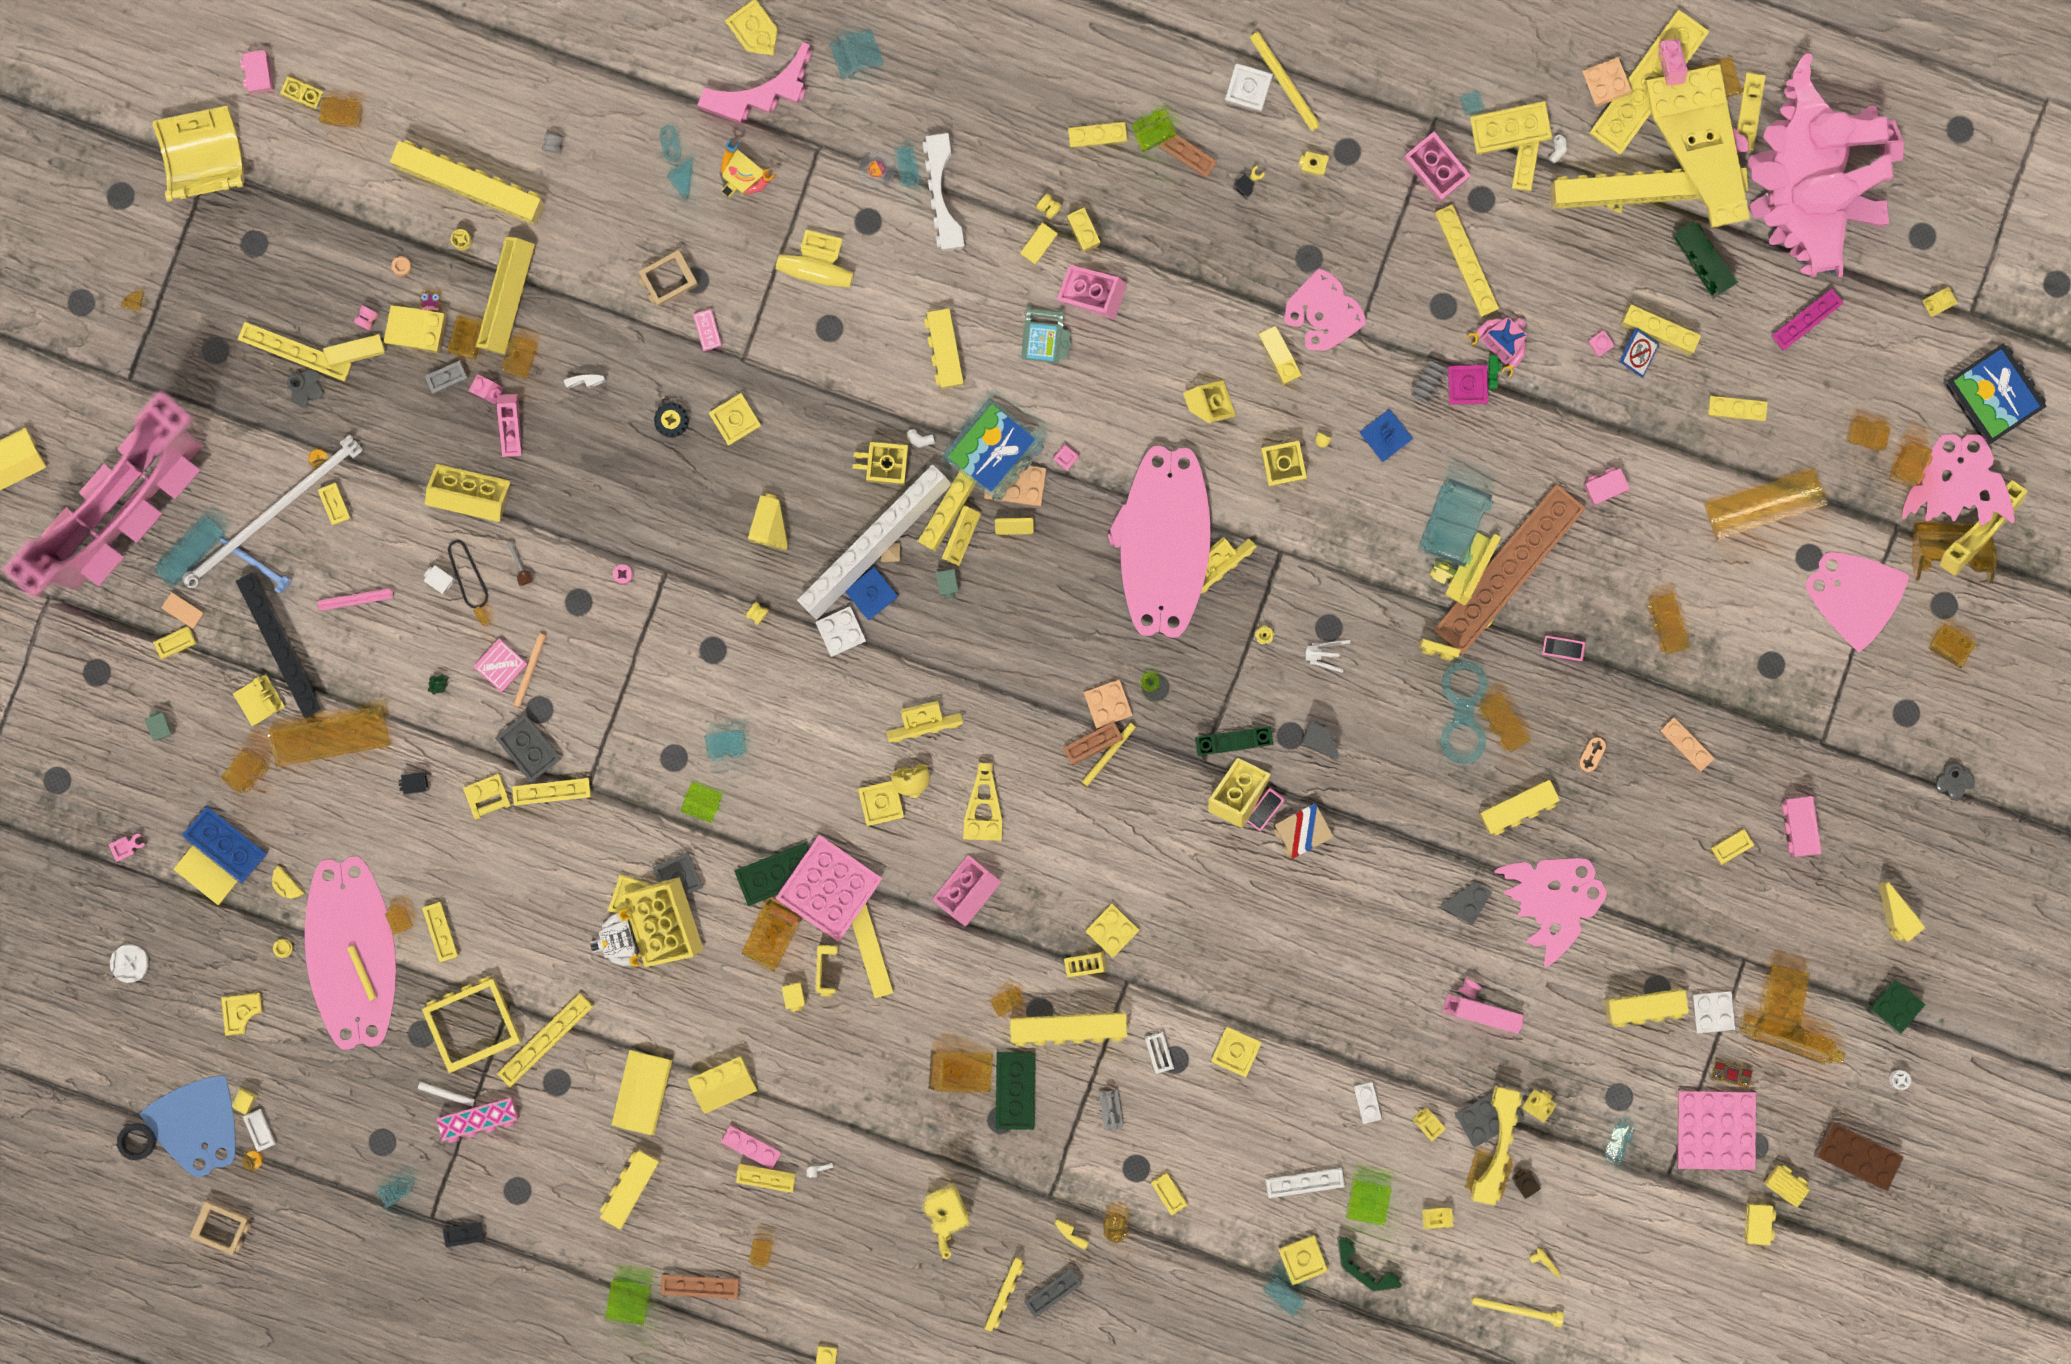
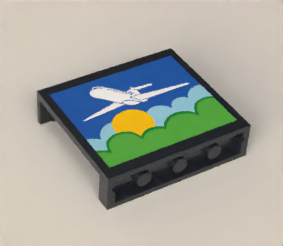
M2005 343L1997 346V348L1943 382L1976 433L1982 436L1988 445L2047 407L2045 404L2046 399L2041 393L2036 391L2034 381L2026 376L2023 372L2025 370L2020 361L2015 360L2013 350L2010 346L2005 345Z

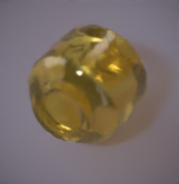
M1115 1212L1103 1219V1235L1110 1242H1120L1127 1236L1128 1221L1125 1216Z

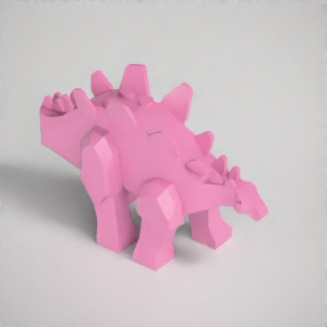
M1807 53L1797 64L1792 73L1791 80L1786 82V86L1789 87L1785 88L1784 94L1787 98L1794 100L1784 102L1780 113L1788 120H1775L1771 126L1766 128L1764 133V140L1774 151L1757 153L1749 157L1747 166L1752 170V180L1769 190L1768 193L1750 203L1749 208L1753 218L1764 219L1768 227L1778 226L1768 240L1770 245L1784 243L1786 248L1794 246L1789 253L1790 256L1796 257L1798 261H1807V264L1799 269L1801 273L1809 275L1810 278H1816L1817 272L1835 270L1837 277L1840 278L1843 277L1842 253L1846 221L1875 227H1886L1889 224L1887 200L1872 201L1859 195L1882 182H1890L1893 178L1891 155H1883L1869 166L1843 174L1850 153L1849 147L1885 144L1889 140L1887 116L1878 117L1877 105L1869 106L1858 115H1847L1845 112L1835 113L1821 98L1810 80V63L1813 56Z

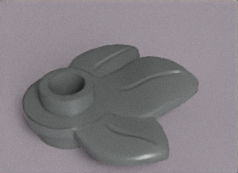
M307 370L302 374L294 373L287 380V385L292 391L293 401L302 408L306 407L308 398L319 399L323 397V391L316 383L320 378V374L316 371ZM297 379L301 382L299 386L294 385V381Z
M1956 763L1949 764L1945 768L1944 775L1937 780V791H1947L1955 801L1963 797L1965 789H1973L1975 787L1973 776ZM1956 770L1957 775L1952 776V772Z

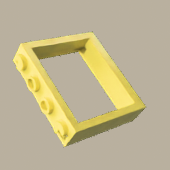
M489 976L479 980V985L474 987L471 984L461 988V993L456 995L454 992L443 996L444 1000L437 1002L436 999L425 1004L426 1008L422 1009L449 1073L522 1042L495 978L491 980ZM490 987L512 1038L452 1063L431 1012Z

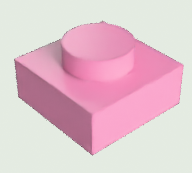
M1604 330L1588 341V344L1598 357L1615 346Z

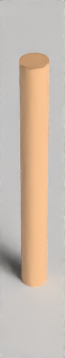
M538 634L515 698L514 706L521 707L546 638L544 634Z

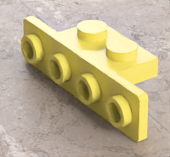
M1223 537L1214 544L1209 551L1208 565L1201 593H1205L1215 581L1222 579L1224 574L1230 569L1235 568L1244 557L1251 555L1257 547L1255 543L1247 539L1234 550Z
M938 701L902 709L901 714L905 727L887 731L888 742H900L905 738H917L929 732L937 733L942 729L957 728L963 724L961 713L942 717Z

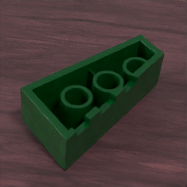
M1692 221L1675 232L1672 237L1712 299H1715L1736 285L1738 281L1723 259L1718 255L1712 242L1703 234L1704 231L1701 225Z

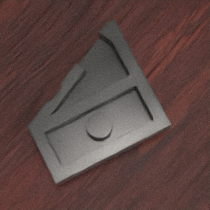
M1475 882L1446 902H1443L1441 907L1473 925L1492 892Z

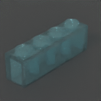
M210 516L201 517L195 523L196 527L183 535V541L179 545L175 544L169 550L170 554L165 559H160L155 565L157 568L154 572L170 587L174 588L182 580L183 575L191 571L227 533Z

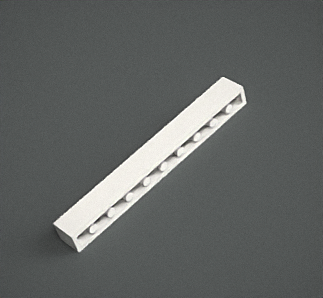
M932 464L797 601L817 620L952 485L949 480Z

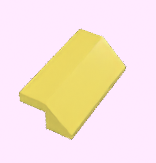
M26 427L0 440V490L46 468V463L37 451L35 441Z
M629 1050L611 1125L654 1136L672 1060Z

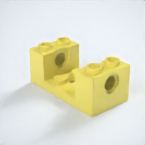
M955 1183L926 1195L927 1199L924 1201L925 1205L923 1208L927 1217L930 1215L934 1223L931 1226L935 1234L939 1233L940 1237H943L969 1225L970 1216ZM943 1209L947 1214L942 1215L938 1210Z

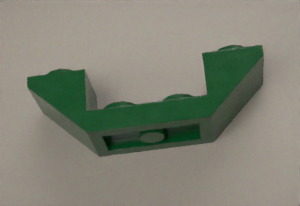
M1271 726L1195 737L1197 756L1274 745Z
M1340 1236L1338 1237L1340 1265L1346 1272L1373 1292L1396 1289L1402 1286L1399 1282L1401 1278L1392 1271L1390 1274L1385 1271L1378 1282L1375 1283L1376 1278L1368 1272L1365 1275L1360 1272L1359 1269L1361 1267L1351 1260L1348 1263L1347 1261L1356 1250L1353 1247L1355 1243L1346 1236L1344 1239Z

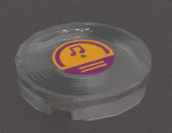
M876 150L862 156L857 169L862 183L873 189H881L889 185L895 176L896 170L892 158L883 151Z

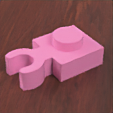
M135 834L130 841L125 836L108 844L116 862L134 855L133 848H143L146 846V843L139 845L136 842L137 838L142 836L141 834Z

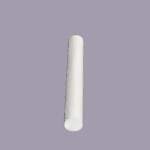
M420 1082L418 1086L419 1090L471 1107L475 1103V1099Z

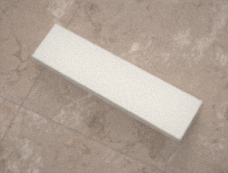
M1342 1168L1265 1179L1268 1198L1345 1187Z

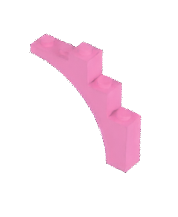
M802 42L797 55L788 67L776 78L759 87L737 92L716 91L704 87L698 103L699 109L742 124L743 120H747L750 109H748V106L770 114L771 110L776 109L778 103L776 97L798 104L799 100L803 101L806 94L804 83L799 82V79H803L806 71L804 69L805 62H809L812 56L810 45Z

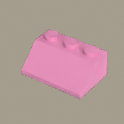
M1813 796L1783 800L1784 804H1781L1783 816L1786 815L1787 823H1784V830L1786 835H1789V842H1787L1788 853H1791L1792 857L1822 854Z
M967 855L932 900L966 927L997 889L1001 881Z

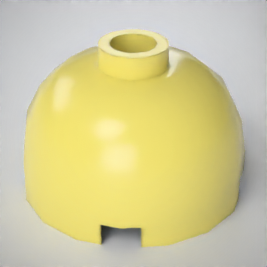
M916 764V768L908 769L909 766L894 771L891 779L895 790L904 796H910V798L921 796V793L927 789L930 783L928 766L925 764Z

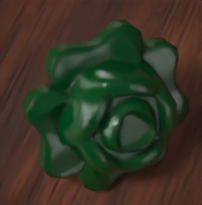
M443 674L431 676L428 683V692H431L433 695L445 692L448 686V678L444 677Z

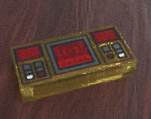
M1715 1060L1710 1079L1749 1089L1753 1070Z

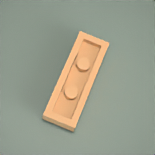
M1674 717L1660 730L1699 772L1715 759Z

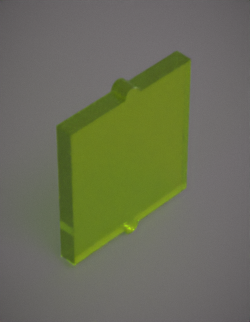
M691 782L687 795H684L685 800L680 812L712 823L716 811L719 810L718 806L723 794Z

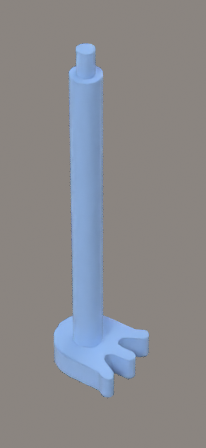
M223 538L219 540L223 543V545L229 542L228 540H224ZM238 547L232 551L277 582L279 586L275 588L276 592H284L289 587L292 581L289 577L283 576L281 578Z

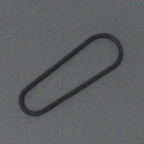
M453 541L448 546V554L464 601L471 608H481L488 601L486 587L465 544L462 541ZM459 543L463 546L485 592V600L478 606L471 605L467 601L450 550L453 544Z

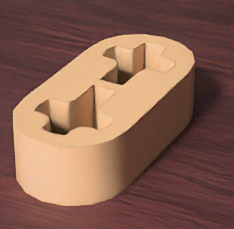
M1593 738L1588 742L1579 759L1581 770L1591 772L1596 768L1606 748L1604 740ZM1597 741H1599V746L1601 747V750L1597 749L1593 754L1592 751L1594 747L1592 746V743H1596ZM1591 755L1593 756L1591 759L1593 765L1586 769L1583 760H1588Z

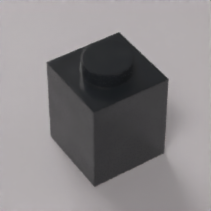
M420 772L401 775V780H399L400 791H403L405 795L428 792L427 773Z

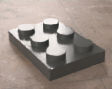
M526 714L495 737L530 783L534 782L561 760L560 756Z
M1493 1092L1455 1113L1456 1118L1474 1148L1499 1134L1497 1111L1491 1105ZM1517 1107V1123H1519L1522 1120H1524V1118Z

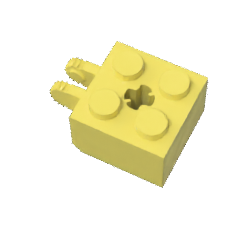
M870 442L869 453L854 452L853 456L859 459H868V465L853 464L852 469L866 470L867 482L905 485L909 447L908 445ZM889 459L890 463L893 464L889 466L890 468H885L882 462H886L885 460Z

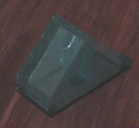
M688 159L666 176L681 197L687 201L693 166L692 160Z

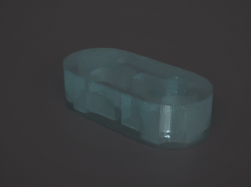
M664 126L660 131L663 155L668 162L674 163L681 157L678 134L674 127ZM667 130H670L671 133H674V135L671 136L672 142L669 143L667 137H663V135L667 133ZM669 146H672L674 152H677L674 158L667 155L670 152Z

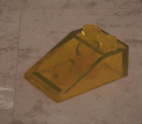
M769 899L762 908L741 954L775 972L803 917Z
M931 1050L928 1089L938 1092H990L993 1054Z

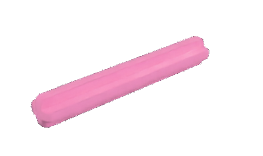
M391 588L324 599L317 601V606L320 611L392 599L393 591Z

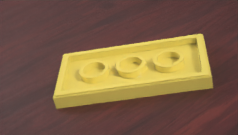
M1545 101L1470 117L1477 155L1553 139Z

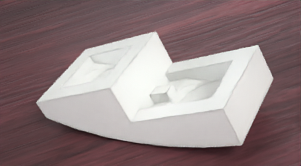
M580 375L563 380L568 389L582 383H586V386L590 389L607 382L605 377L601 375Z

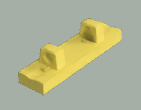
M1746 73L1737 131L1739 135L1747 138L1749 151L1752 152L1755 145L1765 75ZM1754 94V95H1757V98H1756V97H1750V96H1748V95Z

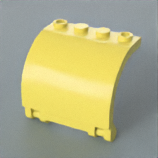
M228 105L153 121V127L165 165L167 178L165 196L167 202L174 201L176 198L186 199L187 197L204 193L230 190V187L235 186L237 188L243 187V160L237 132Z

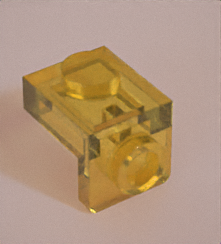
M1014 986L990 999V1002L999 1017L1023 1004L1024 1000L1020 991Z

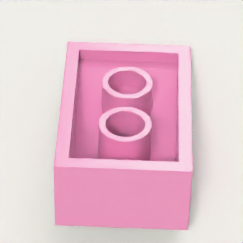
M1069 265L1057 301L1101 317L1115 320L1128 284L1116 276Z

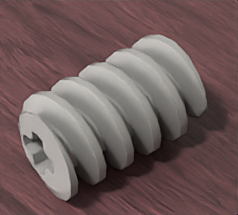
M1427 361L1426 364L1429 368H1423L1424 374L1418 376L1421 381H1415L1417 388H1411L1413 393L1411 395L1417 400L1430 405L1427 397L1434 398L1431 391H1438L1435 384L1442 385L1439 378L1445 379L1446 376L1442 372L1448 371L1435 362Z

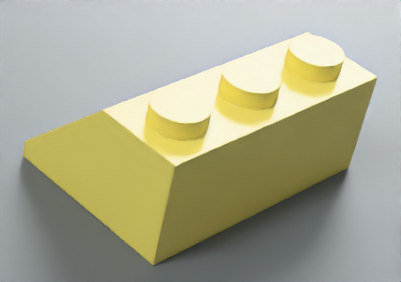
M739 1056L688 1079L693 1094L704 1114L758 1091L743 1056Z

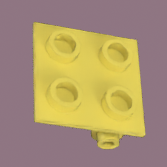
M266 674L255 678L253 682L233 693L251 726L258 724L285 707Z

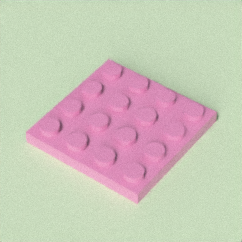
M819 835L776 899L839 942L883 878Z
M1678 1091L1677 1168L1755 1170L1756 1092Z

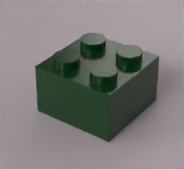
M1891 979L1867 1009L1893 1031L1902 1034L1926 1004L1897 980Z

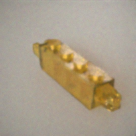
M1749 1014L1743 1016V1021L1755 1025V1028L1742 1025L1740 1031L1752 1036L1753 1040L1823 1065L1833 1061L1841 1064L1844 1061L1846 1053L1837 1050L1832 1039L1768 1016H1761L1760 1018Z

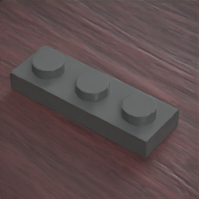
M1070 1268L1025 1300L1024 1303L1036 1318L1081 1286L1082 1282L1072 1268Z

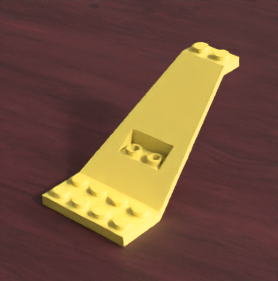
M1720 64L1687 71L1686 81L1683 84L1668 86L1666 85L1665 76L1645 80L1652 119L1707 207L1710 226L1716 227L1750 219ZM1708 133L1712 134V138L1710 140L1707 139ZM1689 137L1694 139L1692 144L1688 141Z

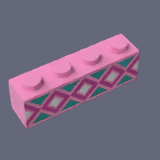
M511 1097L437 1118V1123L442 1141L448 1140V1143L460 1140L459 1136L466 1135L469 1138L478 1135L477 1131L485 1129L487 1133L497 1130L496 1126L503 1124L504 1128L515 1125V1121L519 1119L514 1098Z

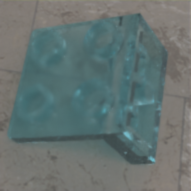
M870 29L840 36L829 44L842 80L850 78L859 71L883 65L881 55Z

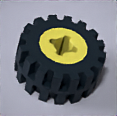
M665 403L655 412L654 425L657 431L665 437L676 438L681 436L689 425L688 414L679 404Z

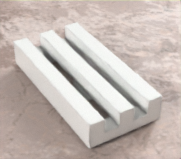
M1159 1032L1146 1036L1145 1041L1155 1074L1174 1069L1164 1033ZM1157 1037H1161L1169 1064L1167 1067H1165ZM1151 1039H1153L1159 1061L1162 1067L1161 1069H1158L1153 1050L1150 1044Z

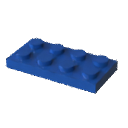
M206 807L182 834L186 841L241 885L267 856L264 851L209 807Z

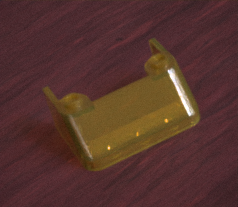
M1916 523L1913 529L1912 566L1915 579L1920 581L1921 571L1930 568L1932 561H1941L1943 554L1949 547L1963 537L1975 524ZM1993 537L1969 561V566L1973 571L1978 573L1986 572L1988 582L1993 584L1998 561Z

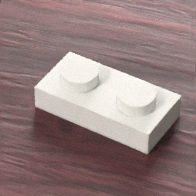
M1373 1082L1353 1086L1362 1123L1366 1124L1382 1120Z

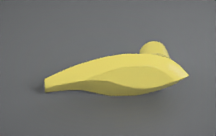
M1538 1248V1253L1529 1257L1532 1264L1541 1260L1556 1277L1561 1278L1557 1268L1542 1249Z

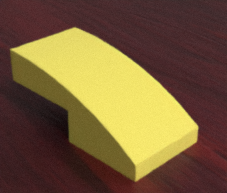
M1056 1218L1055 1224L1061 1233L1072 1243L1086 1250L1088 1241L1072 1234L1074 1226Z

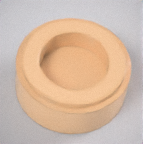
M399 256L393 260L392 270L395 274L406 276L410 273L412 265L406 257Z

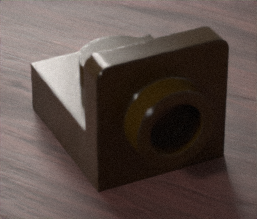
M1521 1169L1514 1174L1515 1178L1512 1180L1524 1199L1541 1190L1529 1169L1526 1171Z

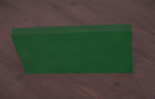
M806 842L734 870L748 906L779 894L809 849Z
M996 1052V1129L1034 1130L1035 1052Z

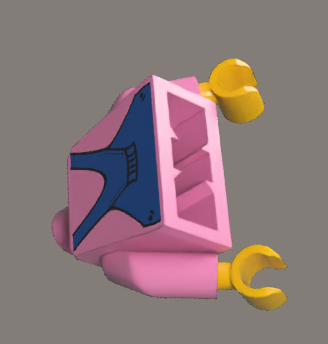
M1508 317L1504 320H1488L1476 330L1475 334H1469L1467 340L1471 336H1475L1476 341L1471 345H1476L1478 338L1481 336L1480 341L1495 355H1498L1500 360L1505 364L1509 362L1508 366H1504L1501 369V374L1506 368L1510 369V374L1507 376L1509 378L1513 374L1512 369L1516 368L1525 356L1526 342L1524 340L1527 334L1522 329L1526 326V323L1521 318H1517L1514 322Z

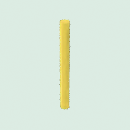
M1129 723L1121 733L1123 740L1112 745L1083 779L1082 782L1087 787L1136 727L1132 723Z

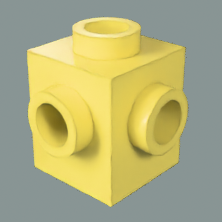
M1534 1089L1528 1096L1522 1109L1545 1123L1557 1104L1551 1100L1553 1096L1543 1090L1540 1093Z

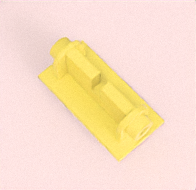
M1436 561L1430 576H1432V579L1445 584L1447 578L1450 579L1449 586L1457 570L1450 568L1451 566L1446 562Z

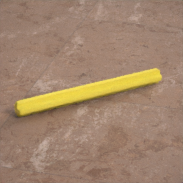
M1256 32L1251 35V41L1310 130L1317 129L1320 126L1319 122L1260 33Z

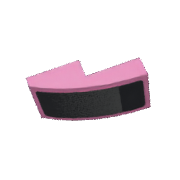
M1545 636L1542 655L1583 662L1586 643Z
M1270 787L1255 806L1247 822L1261 831L1285 798Z

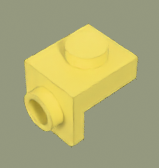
M1949 287L1923 300V304L1931 317L1958 304Z
M1439 1207L1422 1210L1423 1229L1453 1227L1454 1215L1452 1208Z

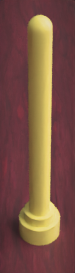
M1473 1298L1471 1300L1475 1306L1550 1321V1324H1553L1555 1327H1562L1564 1312L1556 1311V1313L1552 1312L1550 1314L1480 1298Z

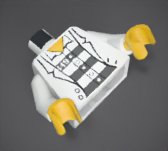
M625 908L619 913L612 915L602 925V930L599 931L600 939L590 942L592 953L603 951L605 958H609L610 962L621 966H643V964L638 963V958L642 957V955L637 954L629 922L633 915L627 916L626 911L630 908Z

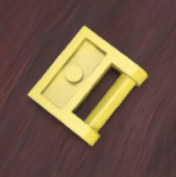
M500 774L463 788L475 820L492 811L511 806ZM501 795L502 800L478 809L477 803Z

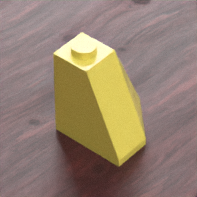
M767 493L765 496L760 495L748 539L751 542L788 551L781 503L776 499L777 496Z

